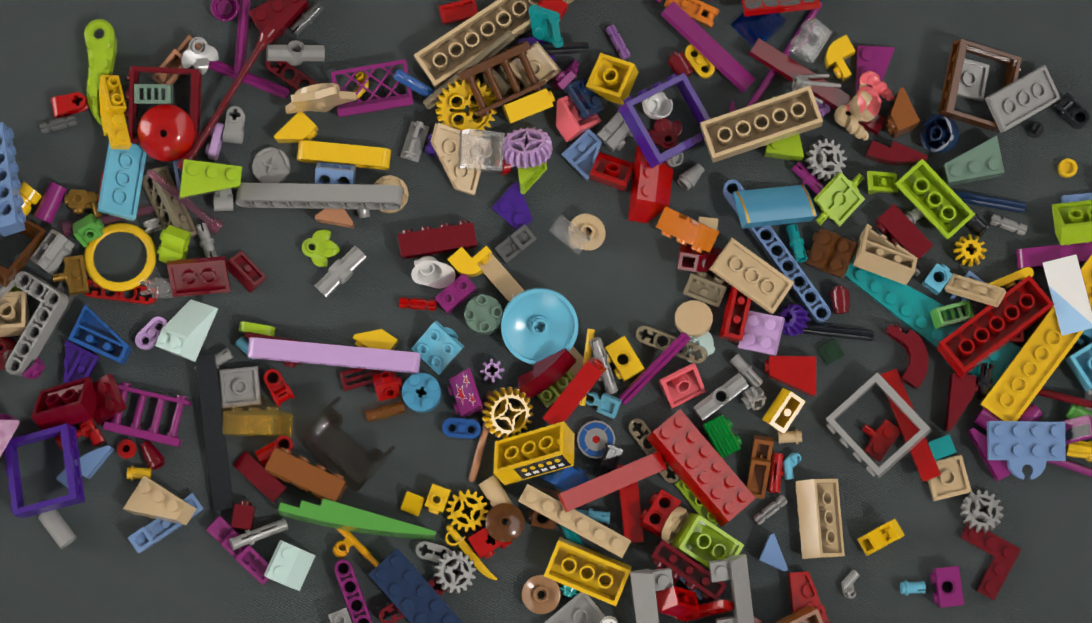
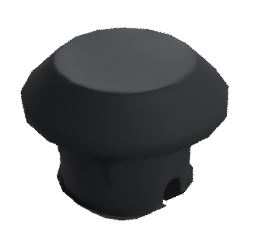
M1033 121L1028 125L1027 132L1031 137L1038 138L1043 134L1044 127L1040 122Z

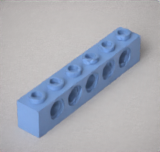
M0 122V234L5 237L25 230L24 222H26V217L22 210L24 202L20 195L21 183L17 175L19 167L15 161L14 133L10 127Z

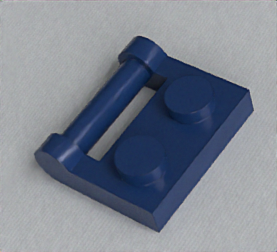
M586 78L573 83L570 82L563 89L564 93L569 95L581 113L580 117L582 120L597 115L606 109L596 93L586 88L588 82Z

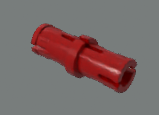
M772 453L771 469L769 471V493H780L781 477L784 474L782 471L783 454Z

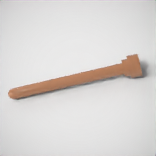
M492 391L487 392V396L490 395L494 397ZM487 421L483 422L468 478L470 482H475L490 429L485 427Z

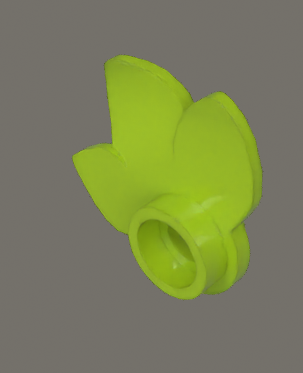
M329 230L316 231L312 238H308L302 243L301 249L303 254L310 257L313 264L318 267H327V258L335 256L340 251L337 244L329 240L331 236V231ZM309 244L314 245L315 249L313 251L308 248Z

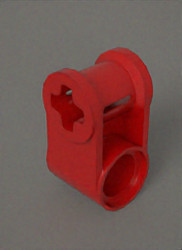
M80 92L59 95L50 99L54 118L67 117L68 115L84 112L89 108L87 97Z
M270 369L265 373L264 381L278 407L288 399L295 398L291 388L279 371ZM276 373L278 375L276 383L269 382L268 377L270 374Z

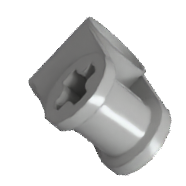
M232 106L226 112L223 142L243 143L245 115L240 107ZM235 112H237L240 116L237 117L236 120H234L231 116L235 115Z

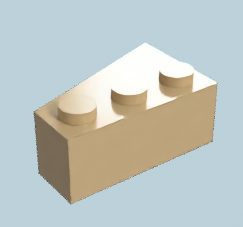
M867 224L859 236L853 266L907 285L915 273L918 258L898 244L897 246L886 240L887 237L882 234L880 236L871 229L872 226Z
M143 476L123 509L134 515L187 525L197 508L155 481Z

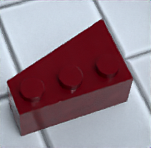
M269 0L249 11V14L259 33L265 24L278 32L274 40L268 44L273 45L280 36L282 37L292 23L294 24L301 16L300 14L309 8L307 0Z

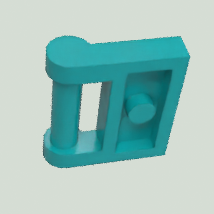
M532 4L528 9L532 36L552 43L555 48L562 47L564 42L560 34V14Z

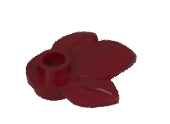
M664 117L659 120L655 119L654 129L647 132L655 145H660L663 149L669 150L678 145V137L681 135L683 127L679 120L670 123ZM668 138L672 139L670 142L665 141Z

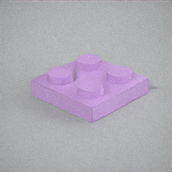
M749 311L743 339L739 341L738 348L776 356L785 318Z

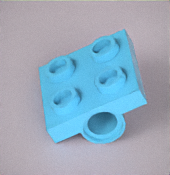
M436 320L411 349L416 353H420V358L440 375L465 346L457 340L458 335L449 327H443Z

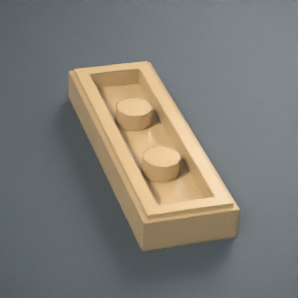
M953 274L945 286V292L997 308L1006 294L1004 288Z

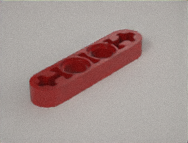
M87 280L88 287H91V284H93L95 288L101 289V296L99 291H92V294L90 292L84 293L89 298L152 305L157 300L156 291L146 286L133 288L134 296L131 299L125 298V291H115L113 296H107L105 294L106 289L101 288L93 280ZM138 289H140L141 294H147L150 291L153 297L146 301L145 297L138 295Z

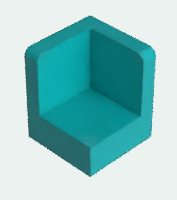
M950 434L928 442L935 461L956 453Z

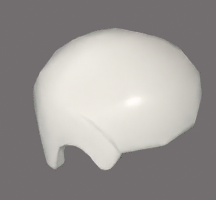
M660 92L642 101L643 111L651 119L659 120L667 117L673 110V102L665 96L664 92Z

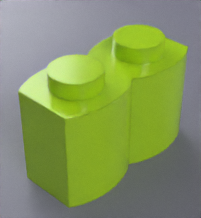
M169 225L167 229H163L159 238L162 242L157 250L159 261L167 263V261L186 259L191 232Z

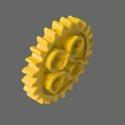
M454 79L455 85L452 86L450 83H447L449 89L442 88L444 95H438L441 101L435 103L437 107H440L435 110L436 114H441L437 117L438 121H442L441 124L469 134L475 133L476 136H479V130L485 133L484 126L491 127L489 120L495 121L492 114H497V110L492 109L491 114L484 117L480 116L478 119L472 118L473 111L480 108L476 100H470L473 93L468 82L463 80L459 83ZM477 79L476 83L486 105L494 102L493 100L496 98L494 94L490 95L492 93L491 88L486 89V83L480 85V80ZM454 97L461 98L458 103L451 102ZM465 105H469L468 110L464 111ZM456 115L463 116L460 121L453 120Z

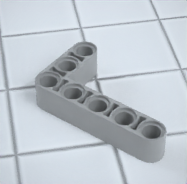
M21 271L15 276L16 286L41 302L5 364L6 371L17 376H23L22 374L34 364L69 302L68 296L38 276L25 271ZM37 330H39L38 336L36 337L35 333ZM29 346V351L26 354V348Z

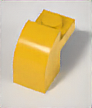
M847 35L835 40L829 46L825 55L826 69L834 66L833 71L838 79L841 78L842 82L851 76V72L844 60L855 53V49Z
M485 246L471 258L461 247L447 260L460 274H465L467 277H475L483 273L479 266L481 264L483 266L492 259L490 256L493 253Z
M893 519L866 533L857 540L866 556L905 535L896 519Z

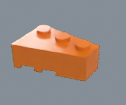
M666 206L656 225L657 228L662 230L661 234L669 238L674 236L677 238V242L685 246L688 243L692 245L691 249L702 253V250L710 253L719 234V231Z

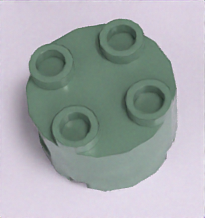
M481 294L468 302L464 317L468 328L473 333L482 336L495 333L501 326L503 311L495 298Z

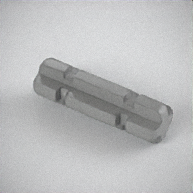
M993 214L990 219L991 225H999L1000 228L1011 232L1016 231L1019 235H1025L1027 231V225L1018 224V222L1005 217L1001 218V216Z
M783 495L777 497L775 502L772 501L761 510V513H757L753 517L758 525L776 513L780 507L787 504V500Z

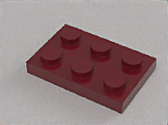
M225 256L167 261L173 297L226 293L231 290Z

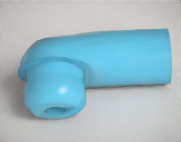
M791 453L783 461L782 466L785 480L794 479L793 468L801 461L799 453Z

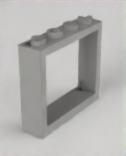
M878 372L826 418L828 429L833 434L837 432L841 436L839 441L846 448L850 446L854 450L852 455L859 462L864 461L867 464L866 470L873 477L877 475L879 478L931 432V428ZM875 384L920 430L880 467L867 456L835 421Z

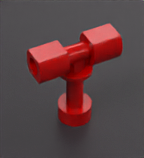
M93 417V419L79 424L80 429L76 430L77 438L83 435L86 438L90 437L93 446L97 447L106 441L101 430L96 428ZM60 435L55 437V440L59 448L63 450L62 439Z

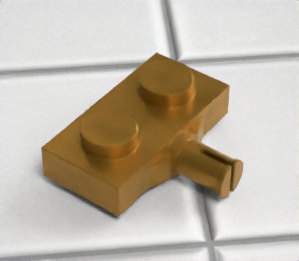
M83 255L64 257V273L52 274L53 281L65 280L70 295L89 293Z

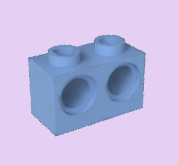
M318 162L315 168V184H355L356 165ZM326 175L330 180L324 181L321 176ZM346 177L348 178L349 182L344 183L340 180V178Z

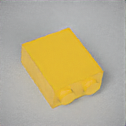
M543 88L540 91L530 93L501 106L508 123H513L553 107L552 102L555 99L551 91Z

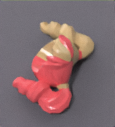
M867 71L861 75L857 94L849 103L839 106L834 113L835 122L845 127L846 131L854 134L856 138H862L863 140H868L869 134L858 122H869L878 115L882 102L879 95L887 101L895 99L892 90L873 71Z

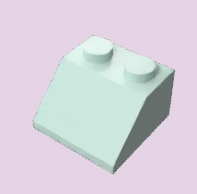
M280 540L264 576L300 591L316 555Z

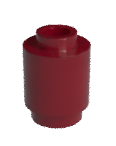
M676 51L668 57L670 60L667 63L677 76L685 73L689 77L694 73L691 63L683 52L679 53Z
M845 286L833 287V290L830 291L831 310L834 311V314L849 313V308H851L849 289H845Z

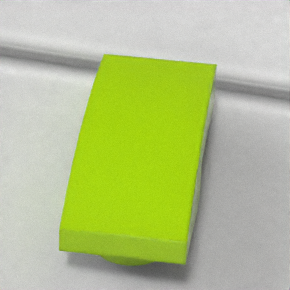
M570 370L567 371L558 381L537 396L548 408L558 399L575 376Z

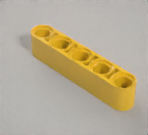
M300 140L298 144L297 161L350 164L356 165L359 168L388 170L390 167L391 150L387 148Z

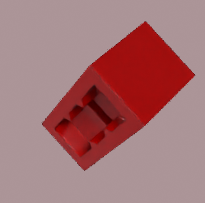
M662 489L659 494L654 493L649 503L652 505L649 510L645 508L641 514L640 519L642 522L639 525L657 537L662 535V530L668 517L681 503L679 499ZM659 501H665L668 508H662L659 505ZM649 517L657 518L658 524L651 523Z

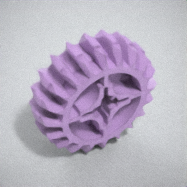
M536 127L513 130L512 133H507V137H504L503 142H501V152L506 164H510L511 167L517 166L518 169L524 167L525 170L527 167H540L541 163H546L547 159H550L553 150L552 140L547 132H543L542 129L536 130Z

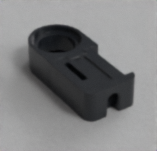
M608 442L605 443L607 446L601 461H597L593 471L595 478L599 477L598 472L603 468H606L608 473L616 469L623 453L619 446H613Z

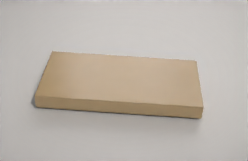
M733 238L728 241L709 269L770 314L775 312L794 284L792 280Z

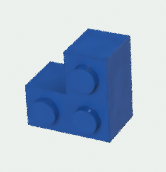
M571 466L536 476L562 491H567L591 480L584 475V470L576 466L575 468Z

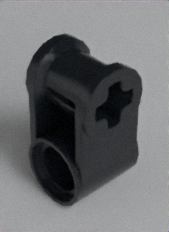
M1066 93L1058 104L1053 105V110L1074 129L1083 128L1089 120L1088 111L1069 93ZM1075 116H1081L1083 122L1076 121Z

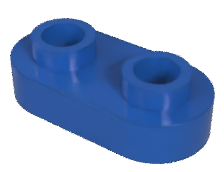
M448 418L444 421L442 430L450 438L475 439L481 433V426L473 419ZM455 425V431H449V426ZM470 426L475 428L473 433L468 432Z

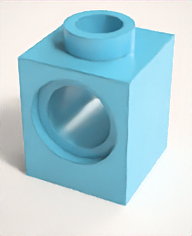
M937 263L921 285L935 295H938L953 274L949 272L950 269L947 266ZM935 273L940 274L942 282H936L933 275Z

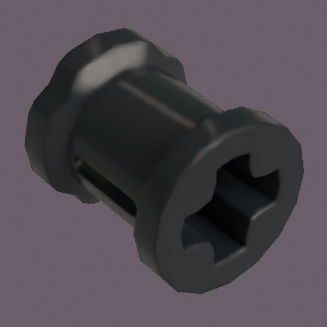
M977 213L966 224V227L974 230L979 238L991 226V224H986L981 220Z

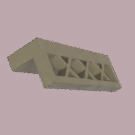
M167 166L154 168L144 175L142 185L157 217L160 219L162 228L167 229L169 225L191 232L190 238L196 236L198 232L183 200L178 197L177 187ZM149 178H151L153 181V188L150 186L148 182ZM157 195L161 198V205L157 201ZM165 212L169 215V222L165 218Z

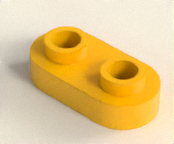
M692 44L688 45L685 50V56L691 63L693 70L702 79L710 78L714 73L715 66ZM691 52H696L697 56L692 57ZM707 67L708 72H703L701 68Z

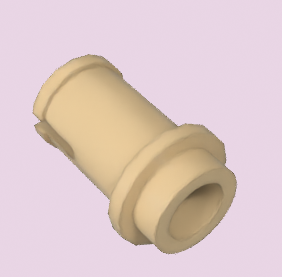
M795 429V431H786L784 434L778 431L779 444L794 442L798 444V442H802V431Z

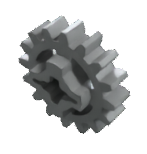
M827 138L809 146L810 150L806 152L809 158L805 162H810L807 169H813L812 175L818 174L819 180L824 177V180L827 181L833 179L838 172L843 173L841 169L846 167L843 161L847 160V158L842 157L845 151L839 150L840 144L835 146L834 140L828 142Z
M977 490L975 494L971 492L968 495L969 498L966 497L963 500L965 504H962L960 507L964 510L960 515L966 517L963 522L970 523L969 529L973 528V526L976 527V532L983 529V532L986 533L988 528L991 531L994 530L995 525L998 526L1001 523L999 519L1003 517V514L999 513L1004 509L1002 506H998L1000 499L995 501V494L988 496V491H985L983 494H981L980 490Z
M450 551L449 555L447 553L443 554L444 559H437L440 564L439 566H434L438 572L433 575L439 578L436 584L442 583L440 589H447L448 593H452L453 590L455 593H460V589L462 591L467 590L466 585H473L470 579L476 578V576L472 575L476 568H471L474 561H468L469 555L462 557L463 553L461 551L457 553ZM453 559V561H451V564L445 566L450 560ZM453 569H455V571H457V575H455L454 573H452V572H453Z

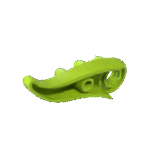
M96 19L88 23L84 31L89 60L87 101L94 118L102 126L99 100L100 76L112 75L117 53V39L114 28L109 22L103 19ZM98 29L104 30V36L100 39L94 37V33Z

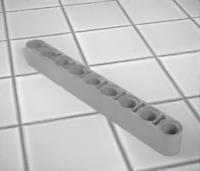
M240 183L239 188H237L235 204L246 208L398 210L401 208L403 188L397 185Z

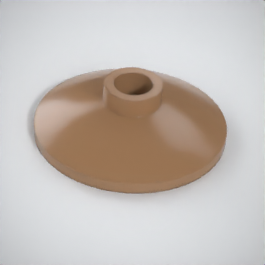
M544 575L531 577L523 586V603L533 613H549L557 607L560 601L561 592L557 582L544 577ZM539 591H543L545 593V597L539 598L537 596V593Z

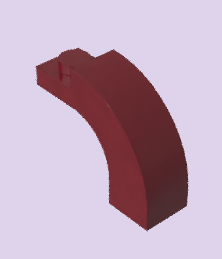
M890 324L884 331V334L901 344L908 354V365L900 378L902 382L916 390L923 382L928 370L929 361L926 346L920 336L912 329H909L904 334V330L901 327Z

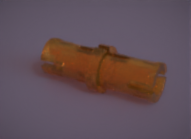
M403 401L391 405L383 404L382 407L365 410L368 423L383 418L386 420L391 416L406 413Z

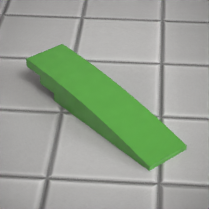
M327 499L322 500L321 506L301 501L300 508L280 502L278 509L279 515L358 533L434 540L436 531Z

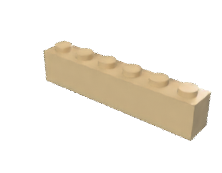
M527 484L518 500L521 504L620 558H623L631 543V540L574 509L565 513L560 501Z

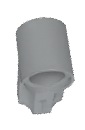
M232 189L215 192L214 211H233Z

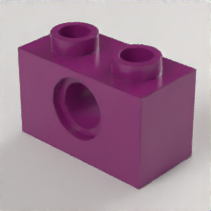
M462 274L439 293L435 300L446 314L449 315L474 294L477 288L465 274Z
M959 566L932 569L933 573H930L931 584L935 585L936 591L933 593L934 604H937L938 608L964 605ZM945 581L951 585L948 593L942 590V584Z

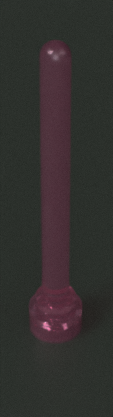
M149 169L147 171V175L208 224L207 227L211 233L215 235L224 225L220 219H212L188 198L179 199L180 192L154 170Z
M152 206L138 208L136 217L151 214L154 208ZM113 215L99 218L103 224L125 220ZM62 222L65 237L73 236L74 222Z

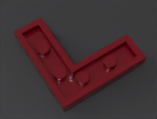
M968 522L960 538L994 557L976 591L991 600H995L1021 549L990 531L984 533L983 529H980L979 532H976V527L974 526L969 529L970 523Z

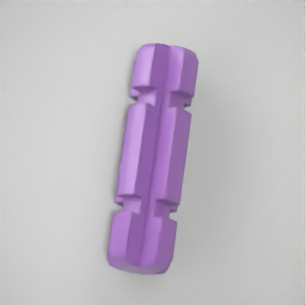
M610 25L606 28V33L610 36L616 51L619 52L621 60H625L630 57V52L628 48L626 49L620 34L617 33L618 30L615 25Z

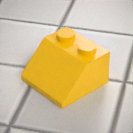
M600 53L586 88L608 101L623 105V100L628 98L639 72L634 63Z

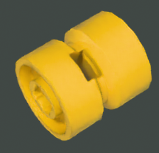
M23 181L21 183L20 195L24 202L22 210L25 217L32 209L31 204L36 205L43 196Z

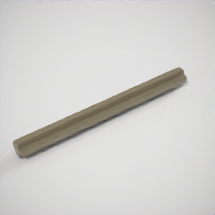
M509 30L506 31L460 71L498 54L515 40V36ZM457 74L452 76L423 101L427 109H432L436 102L441 101L438 95H444L442 88L449 89L447 83H450L452 86L455 85L454 79L459 83L461 82Z

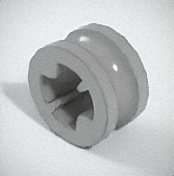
M155 218L144 222L143 226L147 228L145 232L149 234L161 230L162 225H159L160 219Z

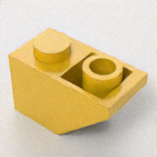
M383 329L358 333L353 336V339L356 341L355 345L363 348L394 350L399 342L398 339Z

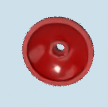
M161 104L150 108L142 116L138 125V140L142 149L150 157L159 161H174L183 157L189 152L195 140V127L191 117L182 108L172 104ZM163 129L167 131L166 137L161 135Z

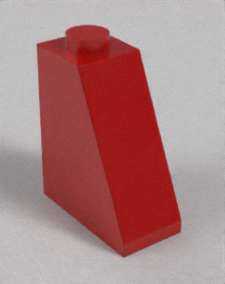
M769 356L768 361H765V372H768L769 378L810 397L816 396V356Z

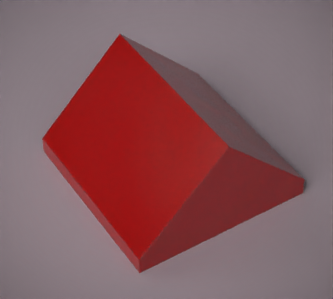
M599 152L591 169L589 179L626 191L634 163Z

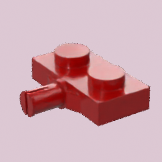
M887 419L876 430L865 424L861 431L869 435L870 438L863 451L880 462L901 433V430Z

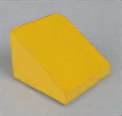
M407 491L400 510L418 517L425 498Z

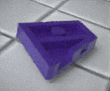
M517 181L492 207V210L515 230H518L524 224L528 226L533 220Z
M66 340L64 343V383L89 377L100 357Z

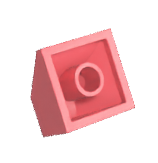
M569 95L557 100L556 127L566 142L578 138L587 129H592L602 122L598 115L582 120L580 117L581 113Z

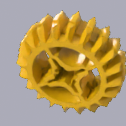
M501 387L500 393L496 390L493 391L494 397L487 396L490 400L489 403H483L487 409H482L481 411L486 414L482 417V420L487 421L485 427L490 428V433H495V436L498 438L503 436L506 439L509 435L510 437L515 436V432L518 435L522 434L521 429L528 430L525 424L532 423L528 417L533 416V413L529 412L533 406L528 404L530 399L528 397L525 398L526 394L524 392L520 393L517 388L513 390L512 387H507L505 390V388ZM508 398H515L520 406H511ZM500 403V408L495 411L497 405ZM509 409V410H510V413H508L509 415H508V416H505L506 410ZM518 415H520V416H519V419H518L517 422L515 423V418H516ZM495 419H503L507 427H499Z

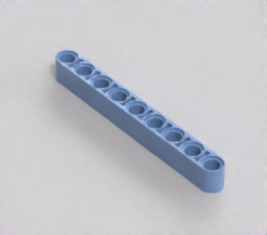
M729 180L725 183L723 195L738 215L734 195L727 191V187L735 186L737 191L745 190L737 180ZM772 227L747 228L779 272L793 282L796 278H800L803 281L802 287H797L793 284L790 289L813 321L824 323L830 317V308ZM760 233H769L770 239L763 240ZM774 247L779 248L781 255H773L771 249ZM783 263H790L792 271H785ZM812 294L814 302H807L805 295ZM818 309L824 310L826 313L825 318H819L816 315V311Z

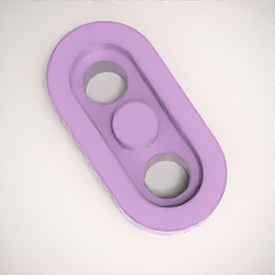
M217 122L210 133V136H212L211 144H207L205 152L208 155V159L215 161L218 159L223 142L222 137L225 124Z
M162 317L153 318L136 335V345L142 350H149L154 347L161 333V330H157L156 327L158 324H162L164 327L168 323L167 320ZM146 337L149 338V342L147 344H143V339Z

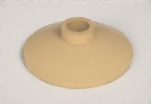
M583 213L576 216L570 223V237L579 248L595 250L603 244L606 231L598 217Z

